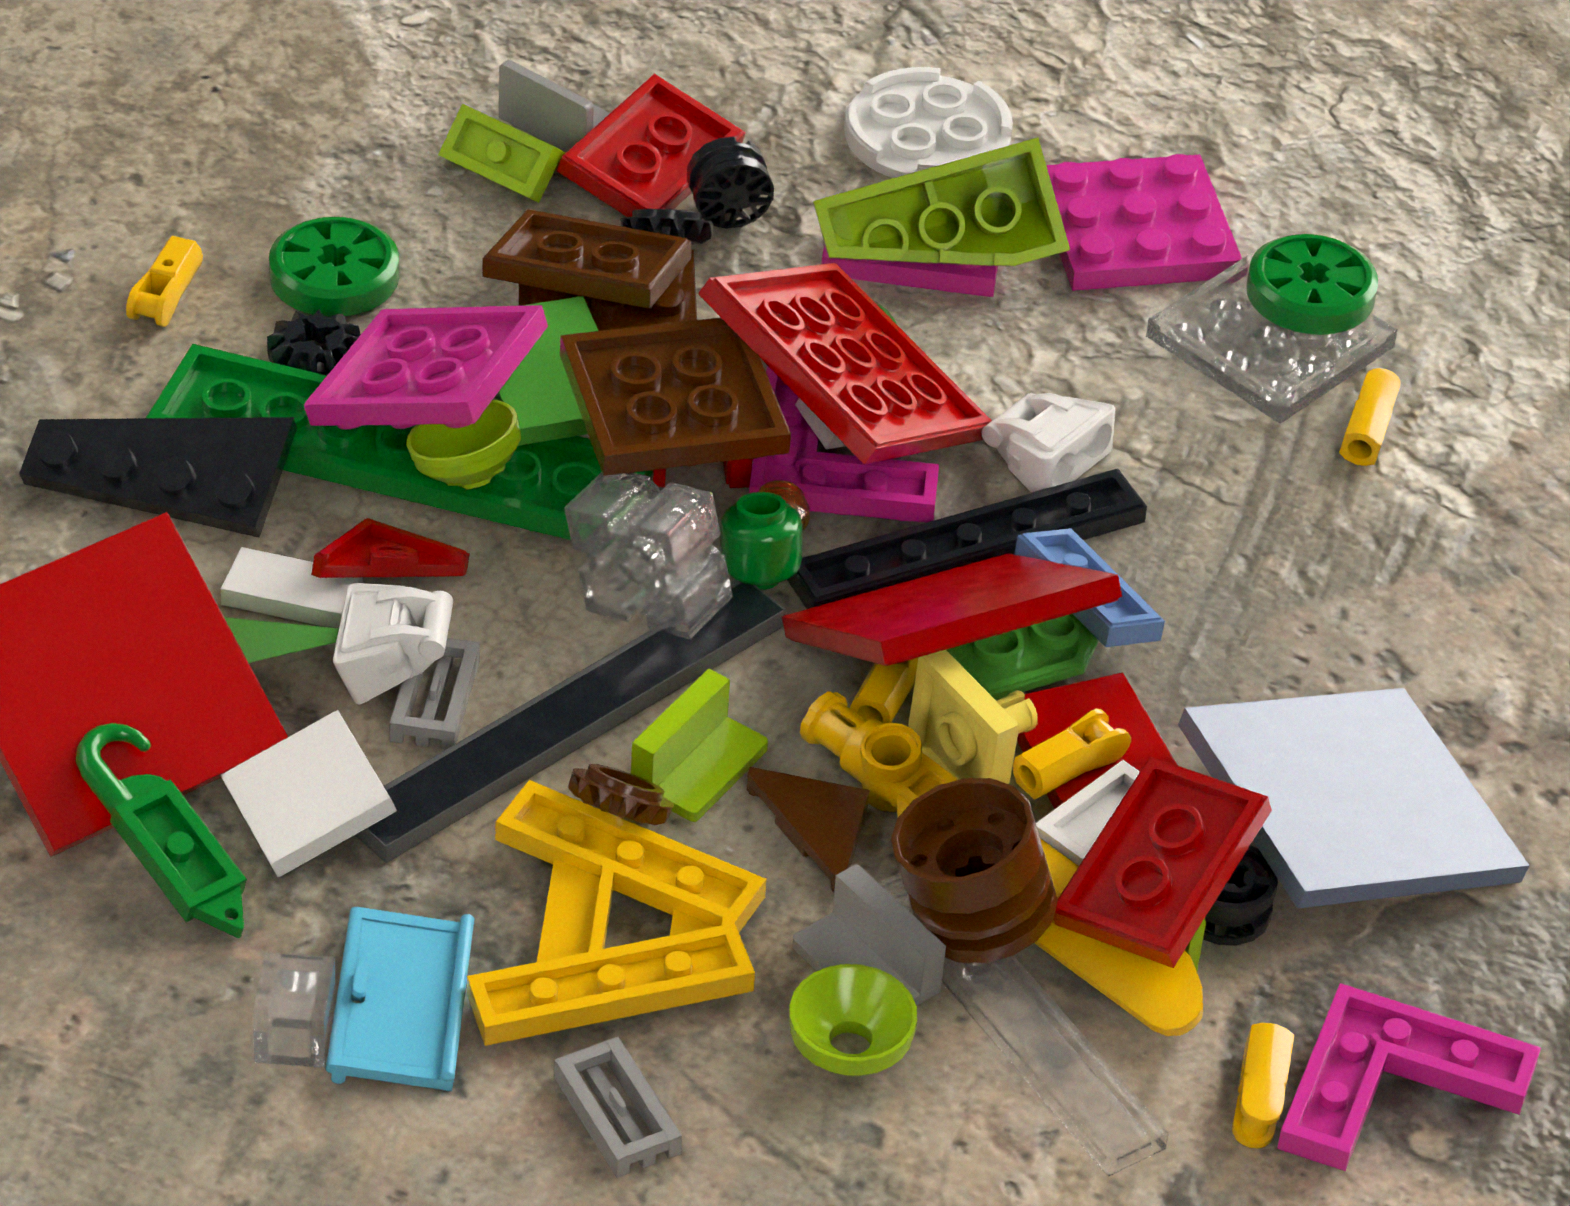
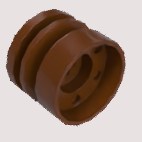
M992 778L959 779L938 785L917 797L897 818L891 842L905 890L909 895L913 915L946 945L945 958L957 963H989L1011 957L1037 942L1051 925L1058 902L1055 887L1030 802L1014 786Z

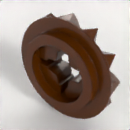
M589 764L588 769L574 768L568 784L569 790L575 797L580 798L583 803L595 806L603 812H609L622 819L627 818L640 824L648 823L655 826L666 823L674 807L671 801L663 797L665 791L656 784L628 772L600 764Z

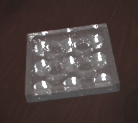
M1254 251L1148 319L1146 337L1281 424L1393 349L1398 329L1372 313L1363 323L1355 328L1326 335L1299 333L1272 323L1253 307L1247 295V277L1251 258L1256 252Z

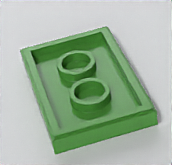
M583 296L523 305H542L548 327L494 399L505 402L515 409L521 431V440L518 446L586 435L588 432L560 357V336L598 331Z

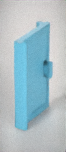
M352 907L350 909L326 1062V1071L332 1074L331 1080L334 1083L342 1084L345 1082L346 1076L452 1091L475 920L472 915L464 914L461 916L460 922L362 907Z

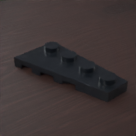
M294 417L39 419L19 475L25 485L157 515L168 512L170 518L260 538L297 431Z

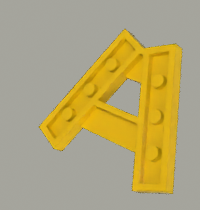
M531 780L525 784L496 820V841L553 864L537 962L467 976V997L484 1046L754 991L755 971L739 933L765 898L766 878L613 814L603 812L601 809ZM613 890L671 914L670 936L604 949Z

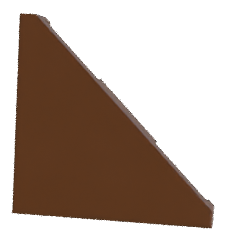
M750 767L747 776V791L749 794L760 797L775 815V824L803 857L810 856L831 881V890L834 892L836 875L851 867L868 808L870 790Z

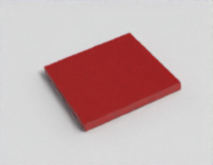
M836 263L711 277L698 293L864 465L983 440L982 429L992 420Z
M168 512L0 584V762L50 857L114 828L110 823L111 815L84 781L76 764L77 746L84 735L96 726L109 723L128 725L140 731L151 743L150 749L145 752L140 751L133 744L124 741H113L102 748L100 752L101 757L118 780L133 775H155L162 777L166 781L171 779L182 795L222 778L221 774L288 738L286 731Z
M1008 553L781 617L785 637L791 641L890 666L1119 601L1118 598L1122 597L1118 574Z

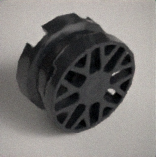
M735 137L713 140L695 152L687 165L686 179L693 194L696 208L699 213H702V219L713 222V226L724 229L743 227L756 221L767 212L773 201L774 185L767 171L765 160L759 147L749 140L746 144L737 142ZM750 206L754 213L748 216L743 209ZM725 213H731L729 221H725Z
M1249 846L1206 915L1205 929H1208L1210 932L1204 931L1203 940L1217 945L1237 946L1252 942L1265 933L1272 917L1273 899L1277 891L1278 878L1260 850L1255 846ZM1215 924L1227 926L1224 936L1215 934ZM1245 925L1251 933L1245 932L1240 926Z

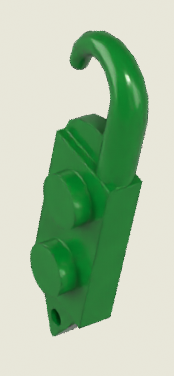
M104 724L96 726L87 732L77 746L76 764L84 781L111 815L110 823L186 923L196 918L231 936L241 938L244 929L242 894L247 879L171 779L166 781L162 777L145 774L133 775L118 780L100 754L102 748L113 741L131 743L140 751L145 752L151 747L150 741L140 731L124 724Z

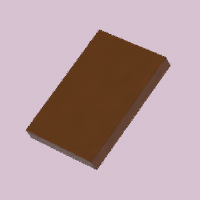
M528 209L482 258V277L651 308L690 261L691 240Z

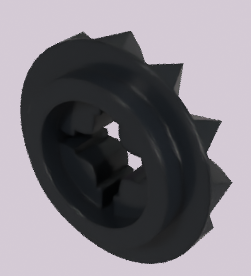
M637 209L632 211V217L620 219L622 227L687 238L691 240V245L703 244L710 240L712 236L713 222L702 220V213L694 211Z
M319 309L314 315L305 316L295 311L291 321H276L274 333L267 336L268 358L272 363L327 376L361 335L359 325L347 324L343 314L327 317ZM309 340H315L319 344L325 343V350L320 345L317 346L313 341Z

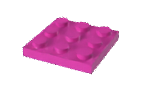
M1174 154L1169 157L1119 158L1112 161L1063 162L1055 165H1046L1070 246V251L1060 253L1059 255L1072 291L1240 278L1243 259L1200 154Z
M542 305L382 309L304 403L310 426L337 425L340 429H353L362 425H391L396 429H404L420 424H445L449 428H461L474 424L547 329L548 324Z

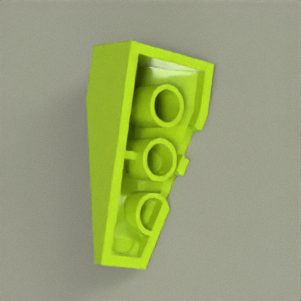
M1038 137L813 201L828 257L833 259L1014 267L1070 251Z

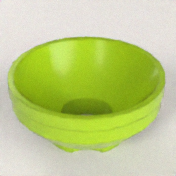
M492 400L474 424L465 427L449 428L445 424L416 425L407 437L406 446L416 469L424 475L444 482L448 486L458 485L465 489L477 488L490 483L493 476L504 471L505 464L510 460L521 440L520 422L512 406L502 401Z
M861 964L829 966L813 972L793 992L789 1005L790 1033L795 1046L801 1054L820 1068L845 1076L874 1074L892 1067L910 1049L917 1028V1006L912 994L905 985L889 973ZM843 1033H853L864 1037L870 1043V1047L858 1054H847L834 1048L831 1040Z

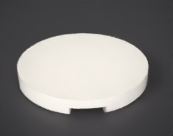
M910 67L880 74L864 83L863 90L854 97L849 106H846L844 134L849 148L860 161L885 176L896 178L1009 146L1011 144L1013 126L1012 115L1002 97L981 81H977L972 85L958 79L940 76L941 68Z

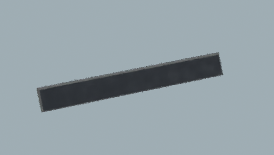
M735 580L384 785L397 811L357 833L355 836L385 863L391 861L700 677L708 668H715L782 628L781 616L786 615V609L757 586Z

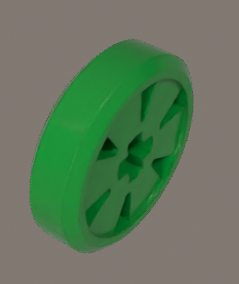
M323 217L304 221L287 229L274 241L269 252L271 287L284 303L307 314L314 315L319 309L327 317L336 314L351 316L367 312L384 303L397 288L399 282L398 248L386 232L361 220L346 217Z
M1297 234L1267 242L1254 253L1249 265L1246 291L1253 307L1267 320L1280 327L1305 334H1335L1357 327L1370 316L1377 295L1378 275L1371 261L1356 248L1326 236Z

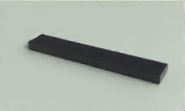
M1117 468L803 557L797 573L787 579L805 608L809 609L1000 555L1014 554L1017 537L1023 533L1071 528L1082 540L1138 525L1145 522L1147 505Z

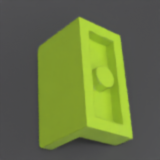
M462 103L438 155L539 203L557 164L566 152Z
M709 668L632 742L631 774L661 787L665 791L663 797L674 804L672 812L691 822L698 821L768 750V738L728 717L730 679Z

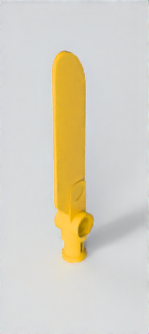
M827 691L819 696L811 704L801 722V738L809 744H821L838 756L841 768L861 782L862 789L870 790L869 804L881 811H897V818L917 797L938 785L959 780L922 752L920 737L912 728L898 723L883 724L876 719L866 721L847 707L846 698L838 692ZM1040 838L1058 899L1079 866ZM1054 921L1035 942L1037 946L1157 1033L1164 1036H1181L1195 1028L1202 1019V984L1192 958L1185 950L1174 968L1057 926Z

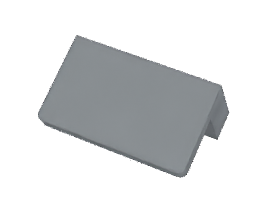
M507 60L499 66V118L564 152L569 151L610 114L593 105L591 101L511 60Z
M858 864L836 875L833 912L793 935L792 948L816 971L840 964H861L878 968L902 982L912 994L916 1006L941 992L946 945Z

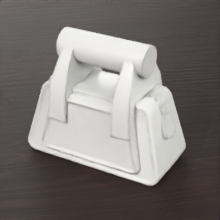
M1028 393L982 429V437L989 446L996 447L1008 464V469L1032 493L1075 481L1111 452L1113 447L1115 407L1107 403L1063 397L1053 393Z
M353 583L347 588L333 663L355 704H363L405 680L423 673L435 660L443 657L453 607V598L449 593L445 591H434L431 593L413 587Z

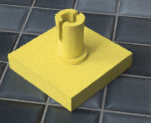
M947 650L918 657L908 727L912 728L919 735L922 752L958 779L992 778L1009 784L1018 734L1031 731L1036 727L1037 712L1032 701L1029 698L1024 700L1025 694L1019 690L1010 693L1004 698L995 700Z

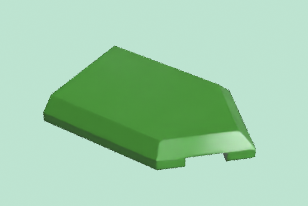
M1069 614L946 650L995 700H998L1016 690L1025 692L1084 674L1099 640L1073 614Z

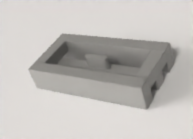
M447 638L443 657L437 661L421 718L411 717L423 673L401 683L390 720V742L403 744L405 735L416 736V746L429 747L431 738L442 740V749L444 750L457 743L480 662V642ZM454 657L462 658L445 720L438 721L437 716Z
M619 1037L554 1060V1079L616 1178L629 1174L630 1164L637 1161L642 1168L655 1164L656 1154L664 1152L668 1159L681 1154V1133ZM607 1062L652 1135L644 1137L627 1110L625 1101L618 1090L611 1085L599 1064ZM581 1071L627 1144H623L578 1072Z

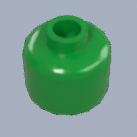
M753 492L739 498L735 504L725 510L720 521V559L723 570L733 579L745 584L755 585L760 590L774 588L780 582L792 577L797 573L802 562V522L799 512L786 503L781 496L774 493Z

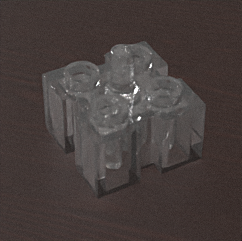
M601 472L564 507L573 549L585 552L588 559L578 569L587 611L629 622L637 613L646 615L648 628L653 629L657 627L669 634L691 639L733 597L725 555H722L712 545L721 535L712 492L670 482L660 491L658 486L650 480L649 476L638 473L603 476Z

